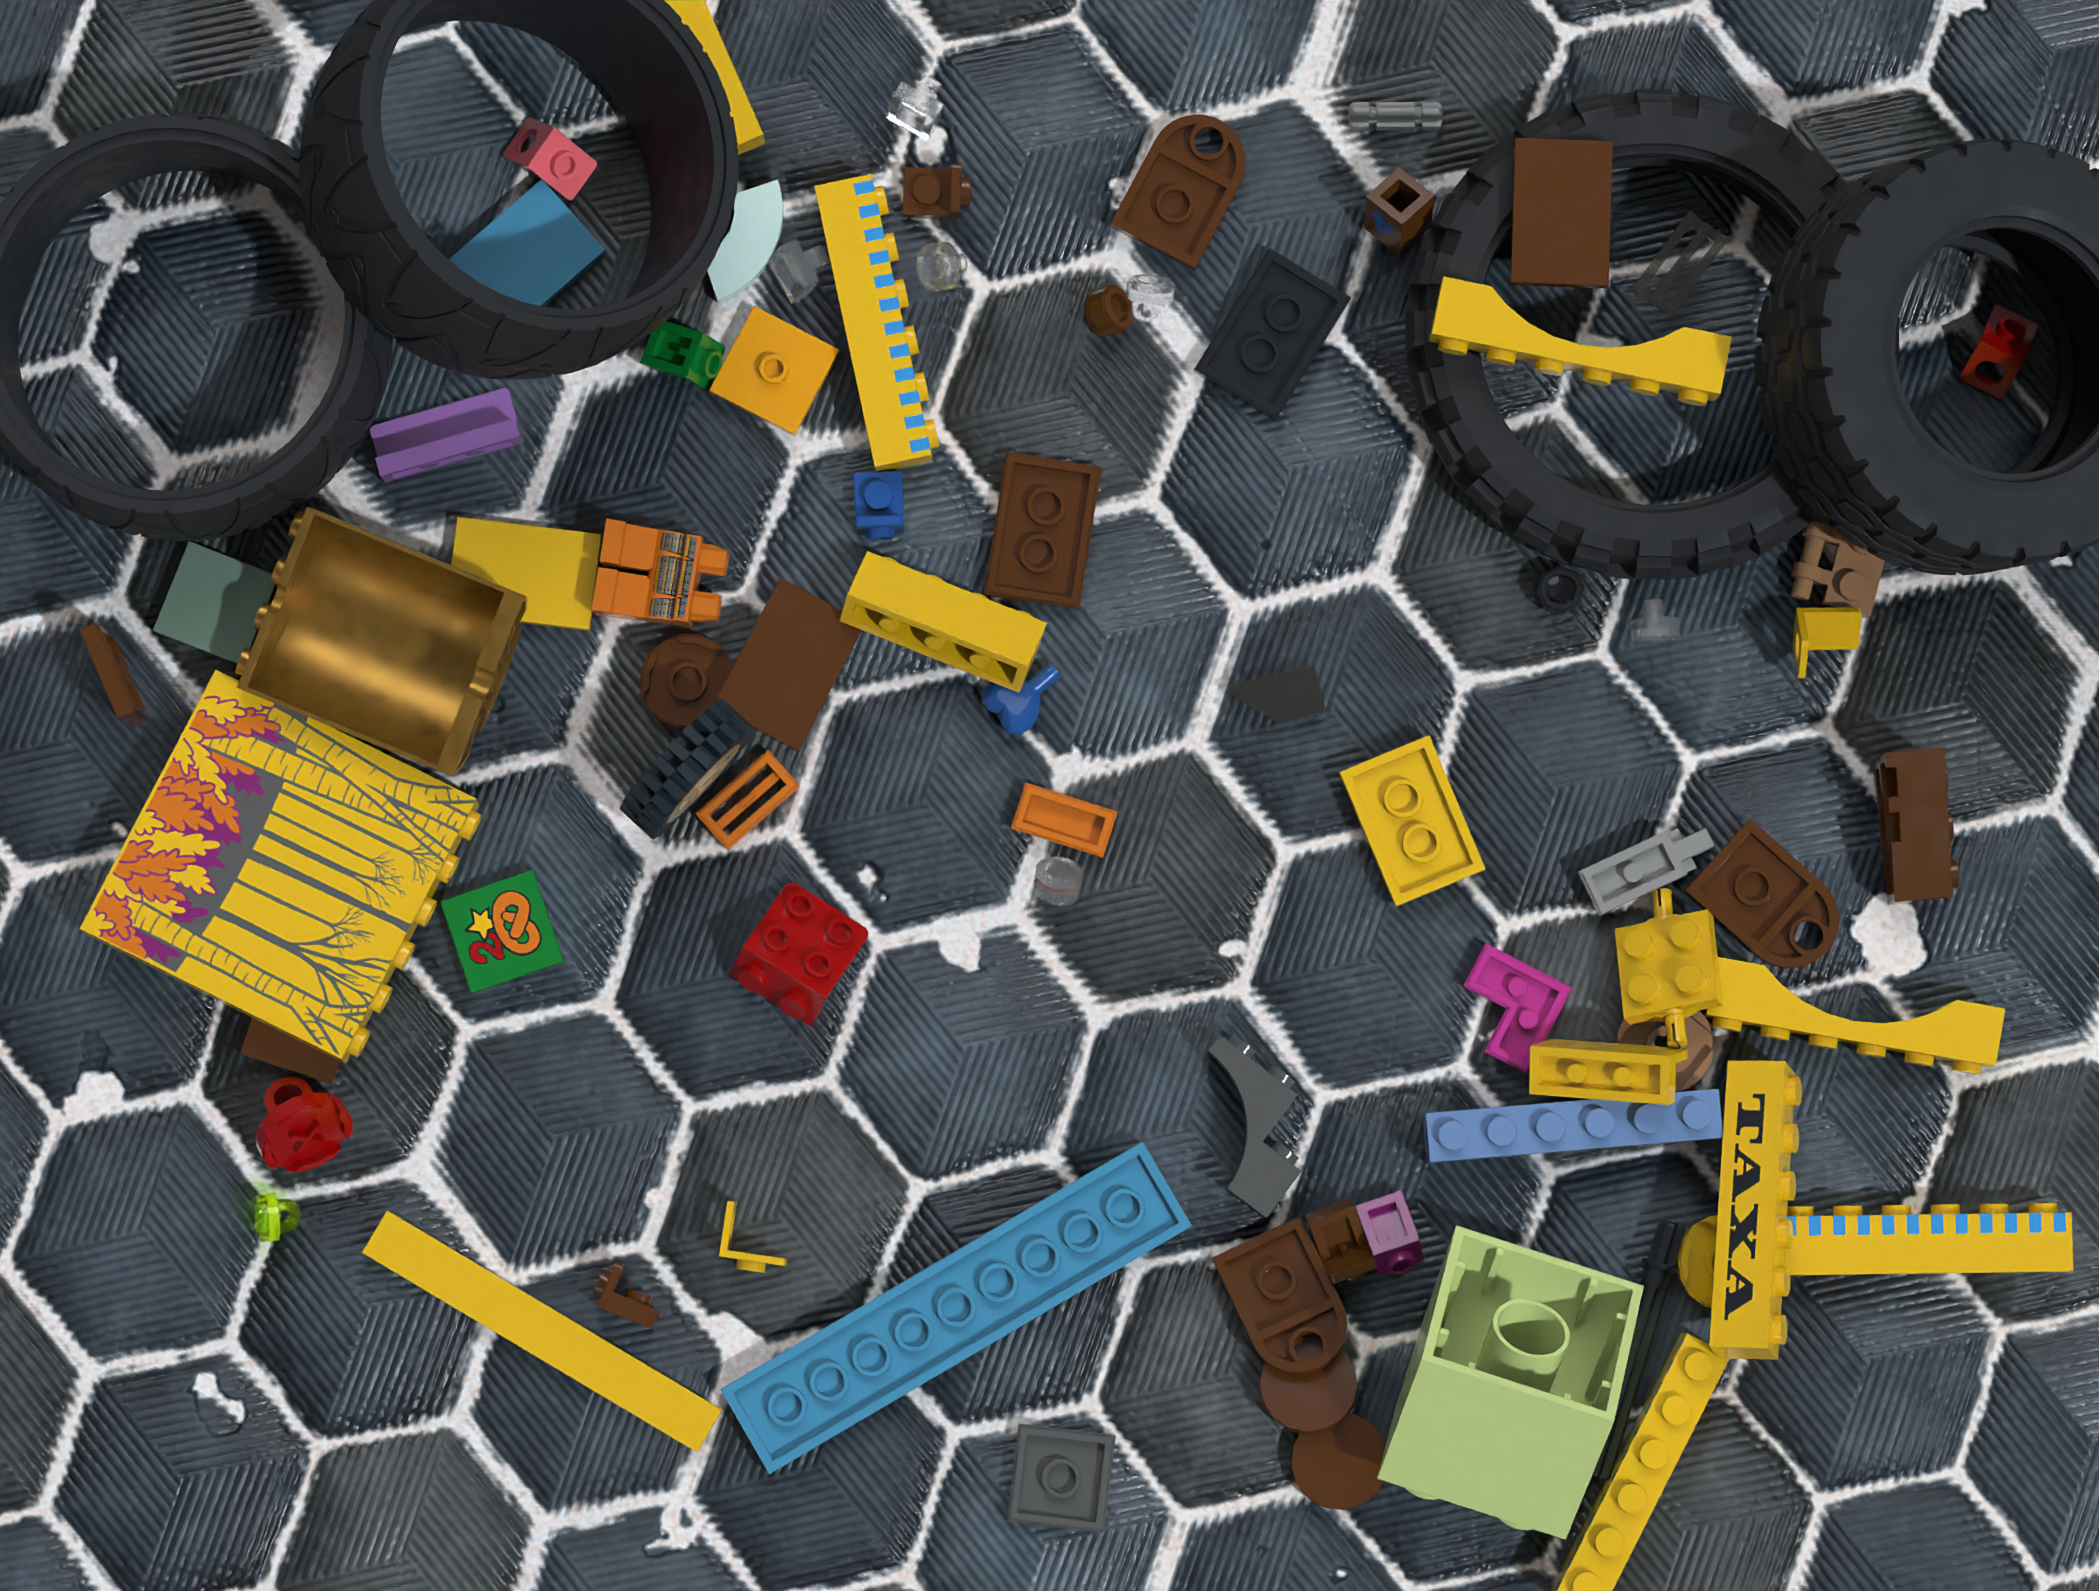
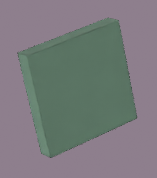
M189 541L153 631L237 664L246 646L253 647L259 631L253 628V623L261 604L264 601L271 603L277 585L270 582L272 573Z

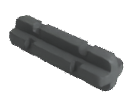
M1352 102L1348 109V125L1353 131H1369V126H1376V131H1414L1415 126H1422V131H1438L1442 126L1443 112L1442 106L1438 102H1422L1421 107H1415V102H1376V107H1369V102Z

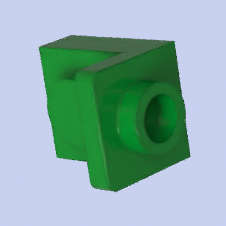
M665 321L650 335L640 364L649 369L687 380L699 388L709 390L714 378L722 367V356L725 346L703 332Z

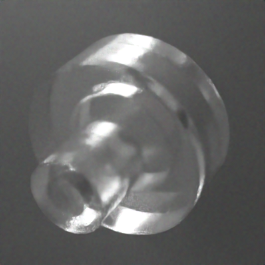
M948 242L926 244L920 249L917 256L919 279L923 286L931 292L955 288L960 281L961 274L968 267L966 257L963 254H958L955 247Z
M1662 599L1643 601L1644 618L1630 621L1631 641L1654 642L1680 638L1679 618L1664 617Z

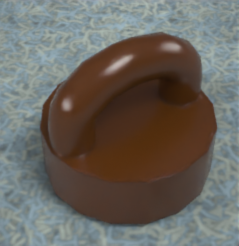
M1108 285L1087 295L1084 303V314L1090 329L1096 335L1107 337L1130 328L1133 322L1134 311L1129 296L1122 288L1117 285Z

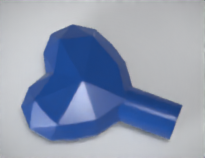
M1048 663L1029 679H1025L1020 693L990 682L982 691V704L988 711L1000 715L1001 725L1008 734L1021 735L1032 728L1038 717L1040 694L1061 678L1056 668L1051 663Z

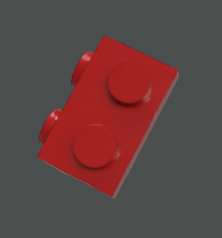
M789 883L784 887L743 945L729 975L737 979L747 990L759 993L779 1006L789 1017L799 1019L811 1027L825 1005L832 989L868 938V931L864 926L800 885Z

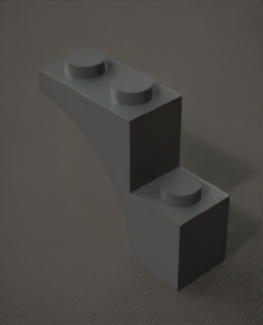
M1232 1035L1229 1041L1219 1036L1207 1054L1217 1061L1233 1082L1242 1103L1246 1129L1243 1155L1234 1178L1226 1190L1266 1219L1302 1172L1294 1165L1299 1157L1276 1140L1271 1147L1263 1142L1298 1096L1297 1093L1290 1089L1295 1081L1273 1064L1266 1071L1254 1062L1252 1057L1256 1051L1235 1035Z

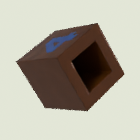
M1398 167L1366 196L1364 228L1400 256L1430 228L1433 216L1434 194Z

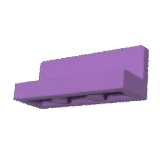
M507 388L376 424L370 428L377 453L375 460L380 477L385 483L524 444L511 394Z

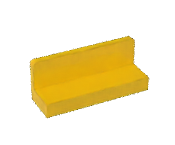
M1548 1039L1530 1046L1529 1094L1670 1105L1675 1103L1676 1063L1687 1059L1688 1049Z

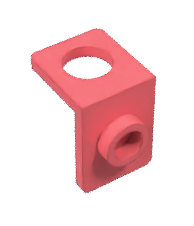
M531 117L524 122L503 153V157L508 161L531 170L561 196L570 201L576 197L597 166V162L555 127ZM537 133L532 146L521 153V147L525 140L532 134Z

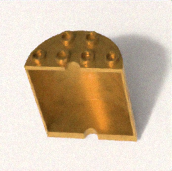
M307 507L305 513L298 511L288 533V538L294 540L288 557L281 556L271 576L270 582L278 586L275 597L271 603L264 601L261 604L253 623V628L259 630L253 647L246 646L237 663L235 673L241 675L237 688L452 777L455 776L470 754L475 731L482 732L500 692L521 634L522 627L518 625L527 610V596L314 508Z

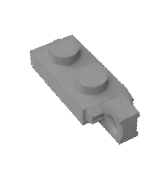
M1678 828L1671 832L1666 830L1578 871V874L1599 917L1687 876L1688 872L1697 868L1692 857L1713 848L1714 844L1706 828L1686 838H1682Z

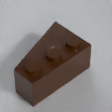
M1945 747L1886 752L1872 761L1888 905L1947 900L1953 897V888L1959 887V872L1956 859H1951L1950 840H1953L1954 827L1951 811H1948V772L1945 764Z

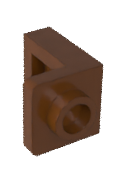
M1351 1198L1305 1215L1318 1254L1331 1283L1358 1280L1367 1271L1377 1267Z

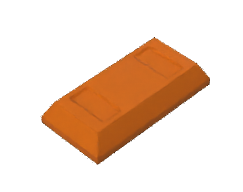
M1025 782L1011 829L1103 858L1118 812Z

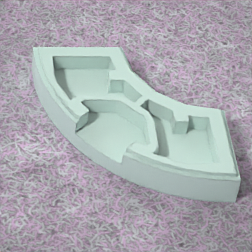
M778 180L736 194L734 203L735 214L730 231L722 240L716 256L707 270L718 303L735 296L751 285L764 271L765 266L775 251L780 240L783 225V201Z

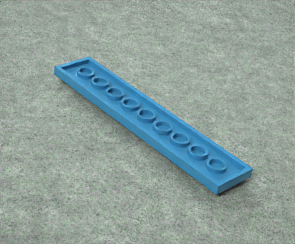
M1141 1142L720 1390L766 1470L771 1474L1190 1228L1192 1225L1146 1146Z

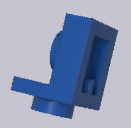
M902 471L854 473L856 533L865 532V539L867 540L894 539V531H904Z

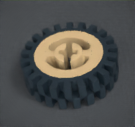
M723 698L718 699L714 704L712 703L707 707L704 713L701 712L691 725L682 730L680 736L667 746V750L653 761L651 768L642 774L641 780L631 788L630 793L624 798L623 803L620 805V810L651 839L654 840L657 836H661L666 829L668 830L674 825L678 818L680 819L686 814L691 805L694 806L701 798V795L706 790H709L715 783L714 781L728 769V765L738 757L740 751L753 736L755 727Z

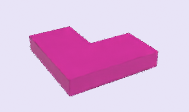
M1487 943L1484 944L1462 986L1505 1009L1484 1053L1527 1075L1530 1071V1046L1546 1040L1572 988Z

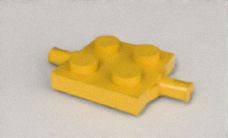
M1660 888V892L1657 889L1651 892L1654 910L1653 918L1644 923L1615 929L1623 1016L1629 1025L1651 1020L1665 1022L1667 1047L1679 1048L1678 1044L1681 1047H1685L1688 1044L1685 1018L1700 1010L1723 1006L1714 918L1708 909L1682 915L1673 914L1672 891L1668 888Z

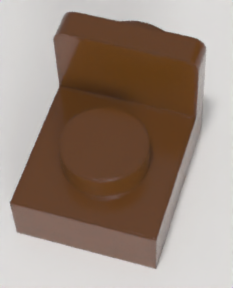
M952 164L951 168L904 167L903 218L961 220V206H970L971 177H962L961 164Z
M615 1261L612 1270L604 1267L593 1292V1295L600 1297L597 1307L654 1330L661 1311L651 1308L655 1298L627 1288L624 1296L617 1294L627 1266Z

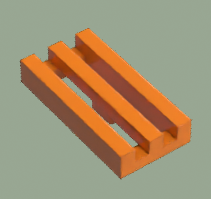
M767 750L695 814L729 851L800 788V785L772 753ZM767 765L773 769V772L717 822L713 820L710 815ZM780 779L786 784L730 835L723 831Z

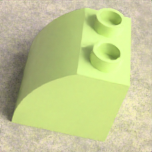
M1456 1225L1401 1388L1377 1479L1402 1486L1413 1495L1423 1499H1442L1497 1517L1506 1525L1516 1529H1534L1566 1540L1615 1420L1644 1286Z

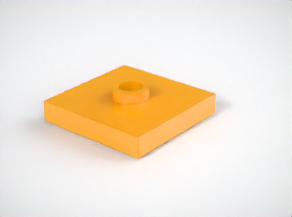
M753 306L709 391L711 394L796 436L840 351L828 343Z

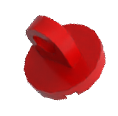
M298 1077L281 1078L272 1083L265 1092L264 1102L268 1115L262 1120L256 1132V1147L262 1159L272 1169L277 1170L276 1166L285 1167L287 1172H302L313 1169L337 1155L341 1150L339 1144L345 1136L349 1140L353 1132V1119L339 1097L329 1093H313L309 1084ZM296 1096L278 1105L286 1097Z

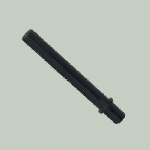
M1661 1220L1658 1223L1648 1259L1643 1257L1641 1261L1646 1264L1640 1281V1285H1643L1644 1288L1615 1420L1592 1474L1593 1477L1602 1480H1608L1612 1474L1673 1273L1679 1274L1680 1271L1679 1268H1676V1263L1686 1234V1227L1672 1221Z

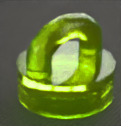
M275 1192L257 1194L254 1199V1217L258 1240L261 1242L279 1241L280 1234L292 1231L299 1224L301 1218L299 1205L291 1199H277ZM279 1211H287L289 1213L285 1221H280Z

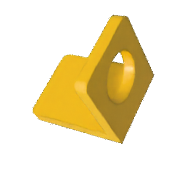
M1796 608L1792 647L1797 678L1806 677L1808 650H1855L1859 647L1862 620L1860 608Z
M727 1201L719 1256L737 1259L736 1269L765 1273L766 1263L786 1266L787 1259L730 1251L737 1202Z

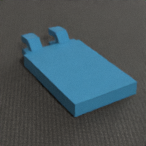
M541 179L449 260L467 275L500 294L521 302L545 307L606 254V249Z

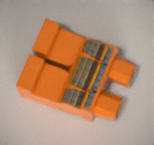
M606 518L599 560L606 568L598 567L591 610L596 616L692 628L693 622H719L722 596L698 591L701 574L726 578L730 553L728 550L706 544L702 536L647 528ZM618 570L638 572V573H644V574H648V575H647V576H644V575H637V574H631V573H624V572H619Z

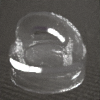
M1137 274L1128 278L1126 297L1132 300L1133 316L1141 322H1150L1158 318L1162 314L1165 305L1173 303L1175 284L1171 279L1158 275ZM1144 304L1153 305L1150 309L1144 310Z
M1059 856L1047 857L1040 860L1036 865L1033 890L1042 901L1051 905H1072L1079 897L1083 871L1078 864L1068 858Z

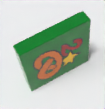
M533 870L440 901L472 994L565 963Z

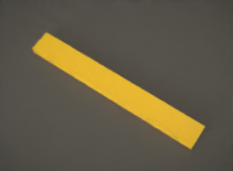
M386 1211L362 1251L363 1254L695 1452L700 1450L723 1409L390 1211Z

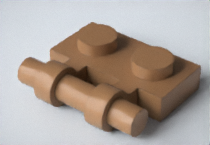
M1818 516L1802 530V536L1806 538L1800 560L1793 564L1790 576L1794 578V583L1790 596L1799 600L1809 601L1813 584L1826 588L1821 604L1822 607H1858L1861 609L1862 617L1868 619L1871 616L1885 561L1869 553L1867 547L1860 548L1844 538L1828 525L1829 517L1821 518ZM1824 543L1837 546L1830 571L1818 567Z

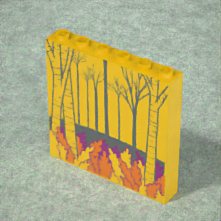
M215 670L89 909L80 930L87 936L346 1064L350 1055L358 1057L366 1045L371 1031L365 1029V1026L372 1012L375 1011L380 1014L386 1006L393 990L387 983L395 968L403 970L407 965L415 948V944L409 941L417 925L425 927L431 919L438 902L432 899V896L440 881L447 884L452 878L460 860L454 854L462 838L470 841L482 818V815L476 812L479 804L476 798L329 725L237 688L238 680Z

